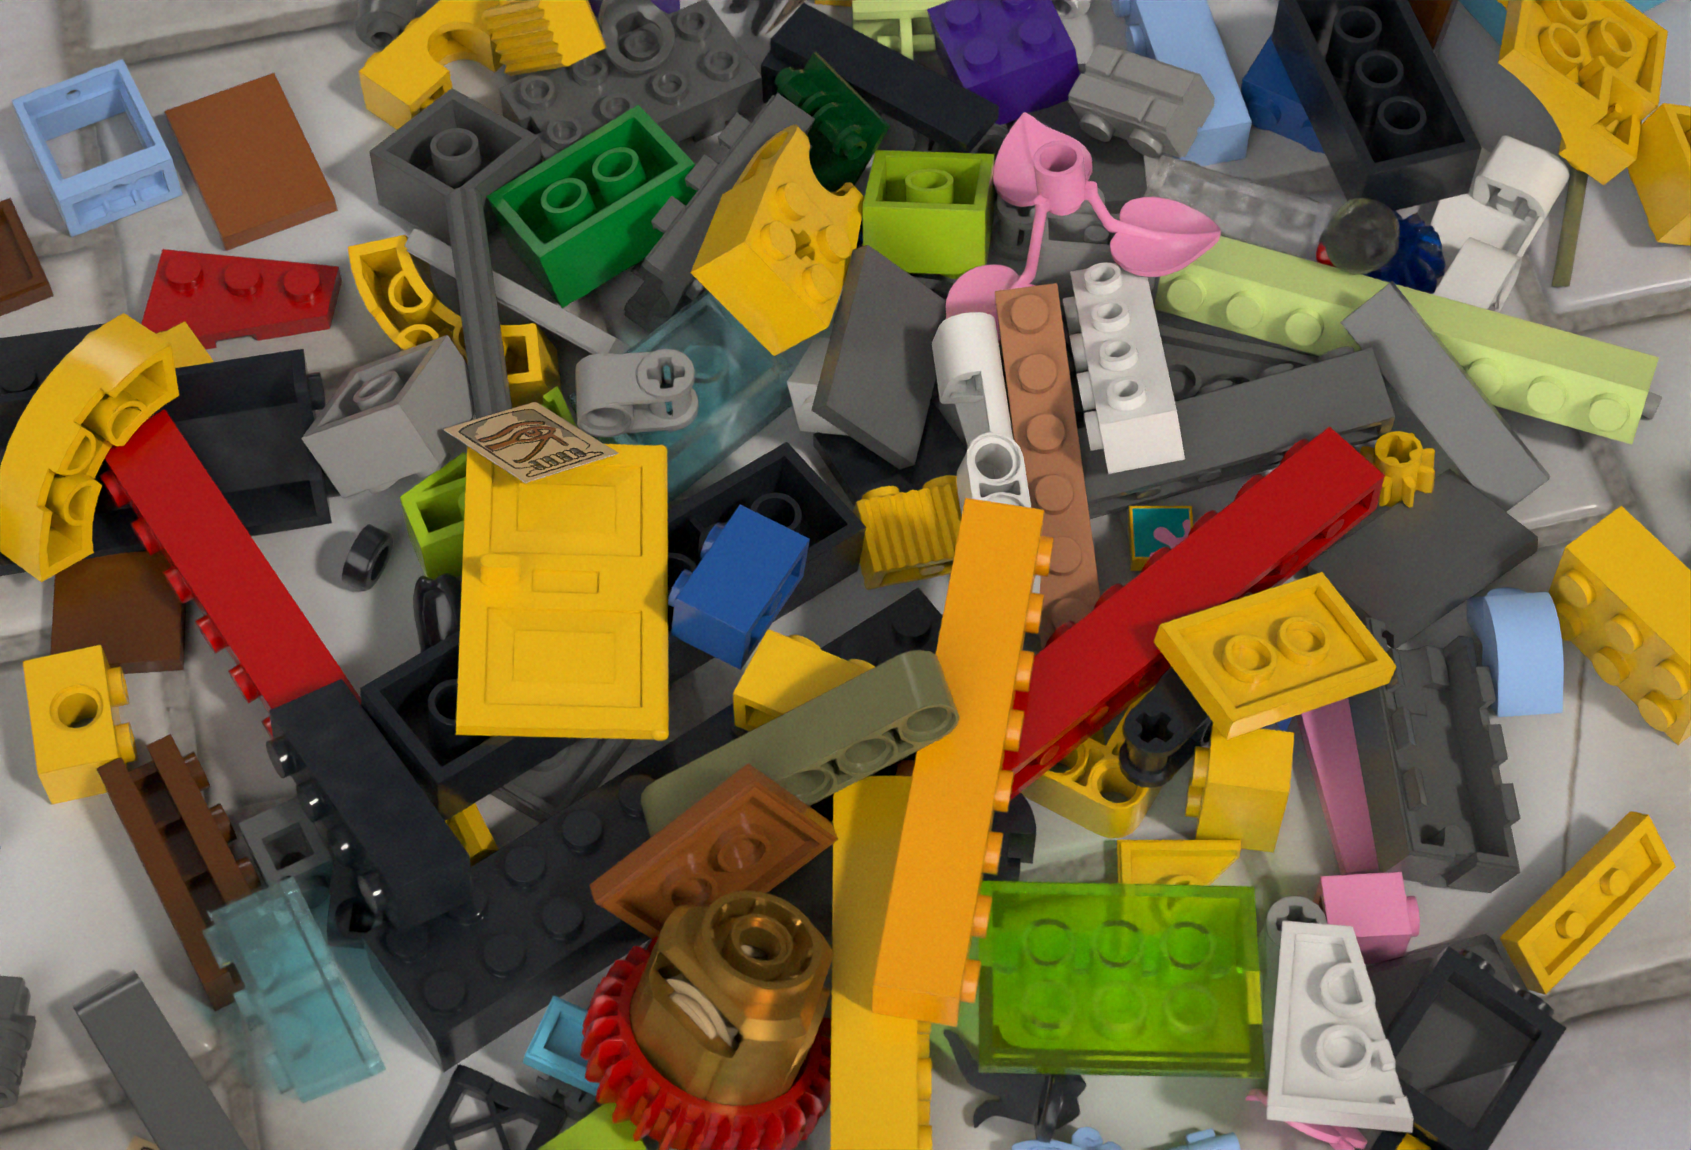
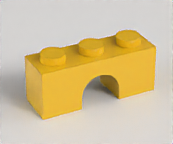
M439 0L421 17L414 18L406 26L402 34L382 51L371 55L363 68L358 71L366 109L398 130L452 88L450 70L445 68L444 65L456 60H473L484 65L494 73L504 65L500 63L502 54L495 52L497 43L491 41L493 33L486 30L488 22L481 19L485 10L499 4L498 0Z

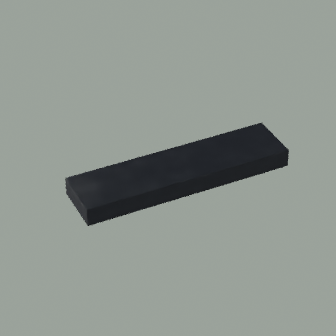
M804 2L770 39V53L800 69H804L813 52H817L872 108L956 153H970L998 120V105Z

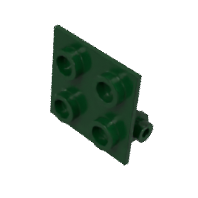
M813 52L804 69L794 70L792 67L783 69L777 75L775 84L778 86V94L815 119L807 135L809 143L812 145V149L809 152L810 164L820 184L828 192H836L845 183L856 185L890 125L817 52Z

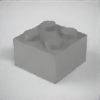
M445 335L351 370L301 438L342 498L369 490L372 494L382 492L395 484L399 479L416 473L419 477L430 476L449 462L451 458L449 451L457 439L443 429L474 420L472 417L475 414L468 365L450 337Z

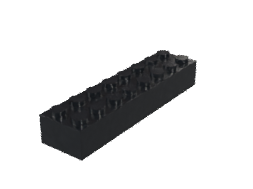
M788 442L783 443L668 510V599L679 575L685 569L694 572L701 562V550L711 529L717 523L726 526L739 505L751 509L810 539L804 576L774 621L854 574L859 568L866 526ZM668 605V686L715 658L671 635L674 607ZM460 630L360 688L361 706L444 821L581 739L566 737L456 735Z

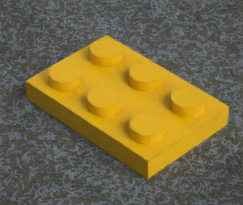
M1323 572L1160 624L1154 639L1155 645L1226 740L1389 684L1397 667Z

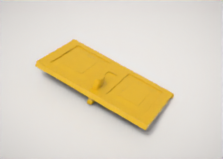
M605 444L619 454L527 483L467 446L456 735L650 739L664 741L669 737L668 450L664 445Z

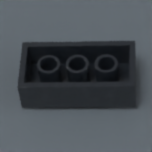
M1279 0L1271 40L1355 219H1363L1468 194L1482 148L1408 0Z

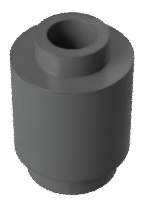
M359 0L355 26L357 36L366 45L382 51L402 34L406 26L415 18L417 0Z

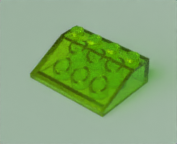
M982 881L980 894L992 896V906L986 939L976 937V960L981 961L976 995L979 1073L1264 1079L1266 1071L1254 886Z

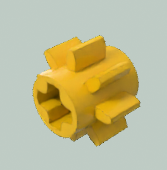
M1402 431L1389 432L1377 440L1375 448L1370 446L1361 447L1360 454L1385 475L1378 500L1379 506L1393 507L1400 501H1403L1410 508L1413 507L1415 491L1418 490L1423 493L1433 492L1434 448L1423 449L1421 442L1415 437L1414 433Z

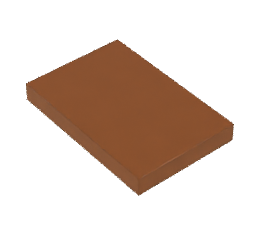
M275 73L165 110L168 125L226 251L338 211L335 197Z
M748 763L592 882L590 889L596 904L651 939L659 937L664 923L678 906L711 905L718 898L737 891L768 893L832 845L838 838L832 823Z

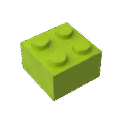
M876 150L862 206L863 246L869 245L908 274H941L946 278L958 279L975 267L987 265L994 221V154Z

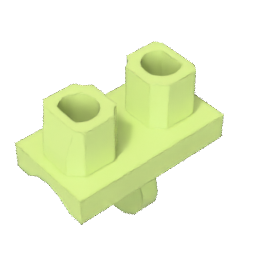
M852 0V28L913 60V52L937 51L927 9L950 0Z

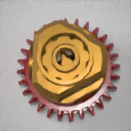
M737 891L718 898L711 905L678 906L664 923L659 937H655L646 950L641 946H633L629 954L626 955L625 960L616 959L609 968L606 977H603L601 982L598 983L590 1001L589 1009L583 1020L581 1033L584 1039L581 1043L580 1056L588 1061L585 1079L589 1082L600 1083L596 1093V1102L599 1104H616L612 1115V1123L618 1124L630 1120L637 1126L633 1134L634 1142L648 1135L659 1142L658 1150H669L670 1148L676 1150H794L800 1141H806L809 1135L813 1133L819 1119L824 1115L831 1101V1019L823 1018L830 996V989L823 985L834 953L826 939L798 908L786 900L759 891Z

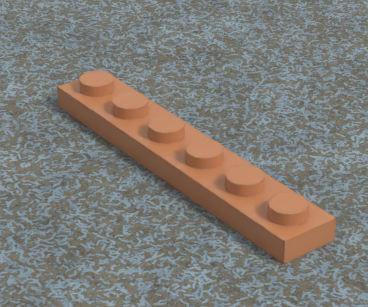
M1057 283L995 291V305L1013 440L1020 446L1024 457L1031 508L1044 510L1042 536L1054 537L1048 577L1041 576L1040 594H1044L1039 628L1041 650L1045 648L1047 640L1058 627L1071 620L1075 623L1079 622L1093 611L1097 600L1100 598Z

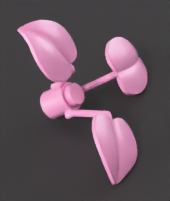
M1024 112L1013 125L998 151L994 164L993 181L997 194L1011 205L1019 207L1035 205V216L1025 270L1019 276L1010 267L990 264L967 271L958 278L948 293L946 299V319L969 312L990 314L995 318L998 343L1001 345L995 305V291L1036 286L1030 283L1036 276L1048 211L1059 216L1069 215L1076 212L1084 200H1088L1104 228L1108 232L1115 233L1110 242V253L1113 260L1124 270L1144 277L1166 276L1185 268L1219 241L1221 229L1203 213L1180 202L1161 197H1142L1130 200L1124 204L1120 211V221L1114 219L1098 195L1097 183L1088 181L1092 174L1093 163L1087 148L1071 136L1045 126Z

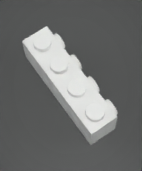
M1098 263L1086 269L1071 271L1075 296L1063 298L1076 372L1089 370L1077 373V380L1083 411L1096 409V411L1084 413L1091 451L1104 449L1108 474L1185 460L1177 409L1148 277L1130 273L1117 263Z

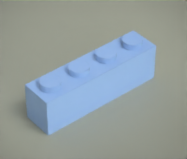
M1111 0L1116 17L1124 16L1127 24L1125 36L1129 52L1200 74L1215 98L1214 107L1204 125L1198 127V135L1186 156L1181 158L1173 156L1177 170L1245 159L1251 119L1207 0Z

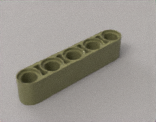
M923 650L909 651L898 655L657 779L648 785L641 794V805L650 838L748 763L810 806L942 739L958 725L959 714L938 657L932 652Z

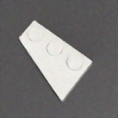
M1282 921L1267 1098V1120L1412 1133L1413 1116L1407 1097L1403 1096L1395 1071L1393 1052L1389 1040L1385 1039L1375 1007V995L1353 926Z

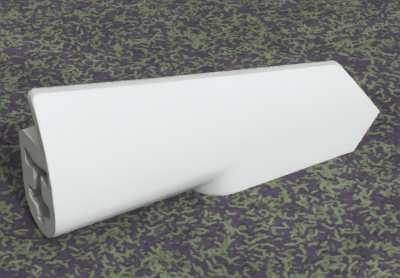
M1506 135L1500 138L1492 153L1481 147L1482 150L1468 194L1439 200L1408 288L1498 313L1502 309L1517 280L1524 253L1569 179V170L1557 155Z
M969 312L951 316L939 325L932 341V350L940 402L943 404L955 403L968 446V450L957 470L956 479L961 517L965 498L1031 508L1024 457L1020 446L1013 440L995 318L983 312ZM1035 576L1033 593H1040L1041 576Z

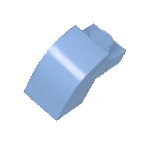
M1502 587L1490 590L1487 596L1469 598L1467 600V622L1482 643V666H1489L1496 697V701L1490 706L1496 716L1511 717L1563 713V645L1556 608L1549 592L1526 593L1517 588Z

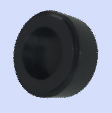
M371 524L366 525L355 539L347 555L342 571V581L362 591L371 589L380 578L389 560L393 547L392 535Z

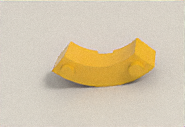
M406 234L348 246L351 270L366 308L401 351L448 335L468 365L461 316L451 311L442 303L432 280L429 263L407 252L408 248L405 247L408 236ZM537 323L500 325L512 408L532 402H537L540 405L543 404L542 396L557 385L561 391L557 349Z
M122 313L97 330L87 334L82 342L63 358L47 376L21 415L9 440L0 466V552L40 582L47 580L94 553L92 542L93 519L98 496L102 485L95 480V477L112 445L124 446L135 431L153 413L179 396L171 343L125 313Z

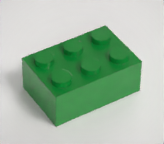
M637 105L486 197L509 247L560 307L564 308L647 257L664 235L657 228L653 229L651 221L671 196L687 206L697 193L692 187L688 186L687 188L685 182L686 176L694 168L695 163Z

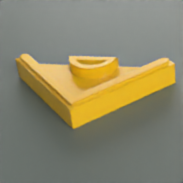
M1117 840L1120 960H1131L1240 858L1241 840Z

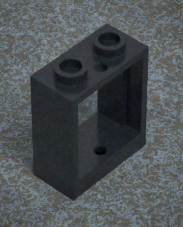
M1450 946L1445 948L1431 961L1384 1032L1385 1039L1389 1040L1394 1059H1396L1446 981H1449L1532 1039L1474 1129L1398 1077L1403 1096L1407 1097L1413 1116L1412 1133H1407L1433 1150H1488L1567 1028L1552 1018L1554 1010L1543 999L1522 989L1514 992L1493 977L1495 969L1481 956L1466 949H1460L1457 952Z

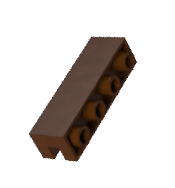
M169 734L146 745L152 759L151 762L128 771L122 757L97 768V771L119 819L216 1012L289 976L290 973L281 951L291 947L292 943L276 910L274 909L263 915L254 897L265 891L248 856L235 861L227 844L236 840L237 836L221 803L208 808L201 791L211 786L196 754L193 751L182 756L172 735Z

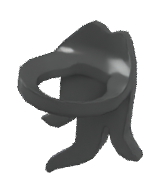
M603 0L599 11V27L606 44L608 57L617 68L630 74H647L658 70L668 62L675 50L676 34L672 22L666 16L667 13L659 9L651 0ZM648 23L655 24L662 31L663 46L659 53L650 60L644 62L631 61L625 58L619 51L618 37Z

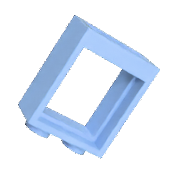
M123 59L91 69L81 75L37 89L32 93L12 100L26 142L71 237L183 195L172 157ZM71 90H76V91H75L74 93H72V94H67V93L70 92ZM126 112L144 149L63 179L46 141Z

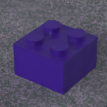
M950 0L927 9L932 33L935 38L937 54L949 80L998 105L999 115L995 124L1003 125L1019 119L1024 112L1038 111L1069 100L1068 95L1080 76L1075 47L1051 0Z

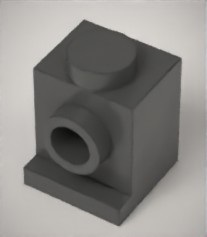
M298 796L238 823L249 854L256 864L278 911L290 905L297 911L309 910L320 905L329 897L334 861L315 822H311L302 809Z

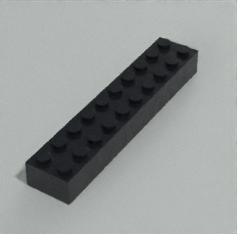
M918 587L820 649L847 661L859 659L875 667L909 651L923 650L936 654L943 616ZM733 703L472 866L473 900L401 934L398 933L390 919H387L362 935L373 972L443 1072H446L548 1006L553 995L559 998L613 964L616 959L627 955L633 946H640L651 939L596 904L590 884L650 839L641 805V794L648 785L750 732L735 726ZM917 751L869 776H896L898 764L902 760H915ZM833 794L809 806L830 822L833 821Z

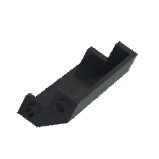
M304 348L175 368L179 396L165 404L150 417L164 409L166 410L250 536L332 523L329 498L339 497L340 493L301 439L317 418L316 410H322L326 406L321 373L308 372ZM38 389L0 395V466L12 433ZM104 460L95 477V480L102 485L98 496L93 519L92 542L94 553L84 559L126 552L146 551L130 524L139 519L129 503L118 508L99 478V475L108 471ZM0 552V576L27 572Z

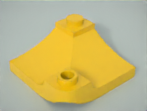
M1496 0L1507 10L1498 63L1518 78L1538 98L1553 118L1561 133L1558 154L1565 158L1574 169L1585 172L1602 185H1605L1637 159L1641 122L1658 108L1668 31L1625 0Z

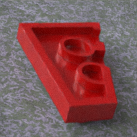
M162 249L141 324L156 334L168 331L185 321L205 350L217 348V340L251 335L257 341L328 330L331 327L342 283L339 266Z

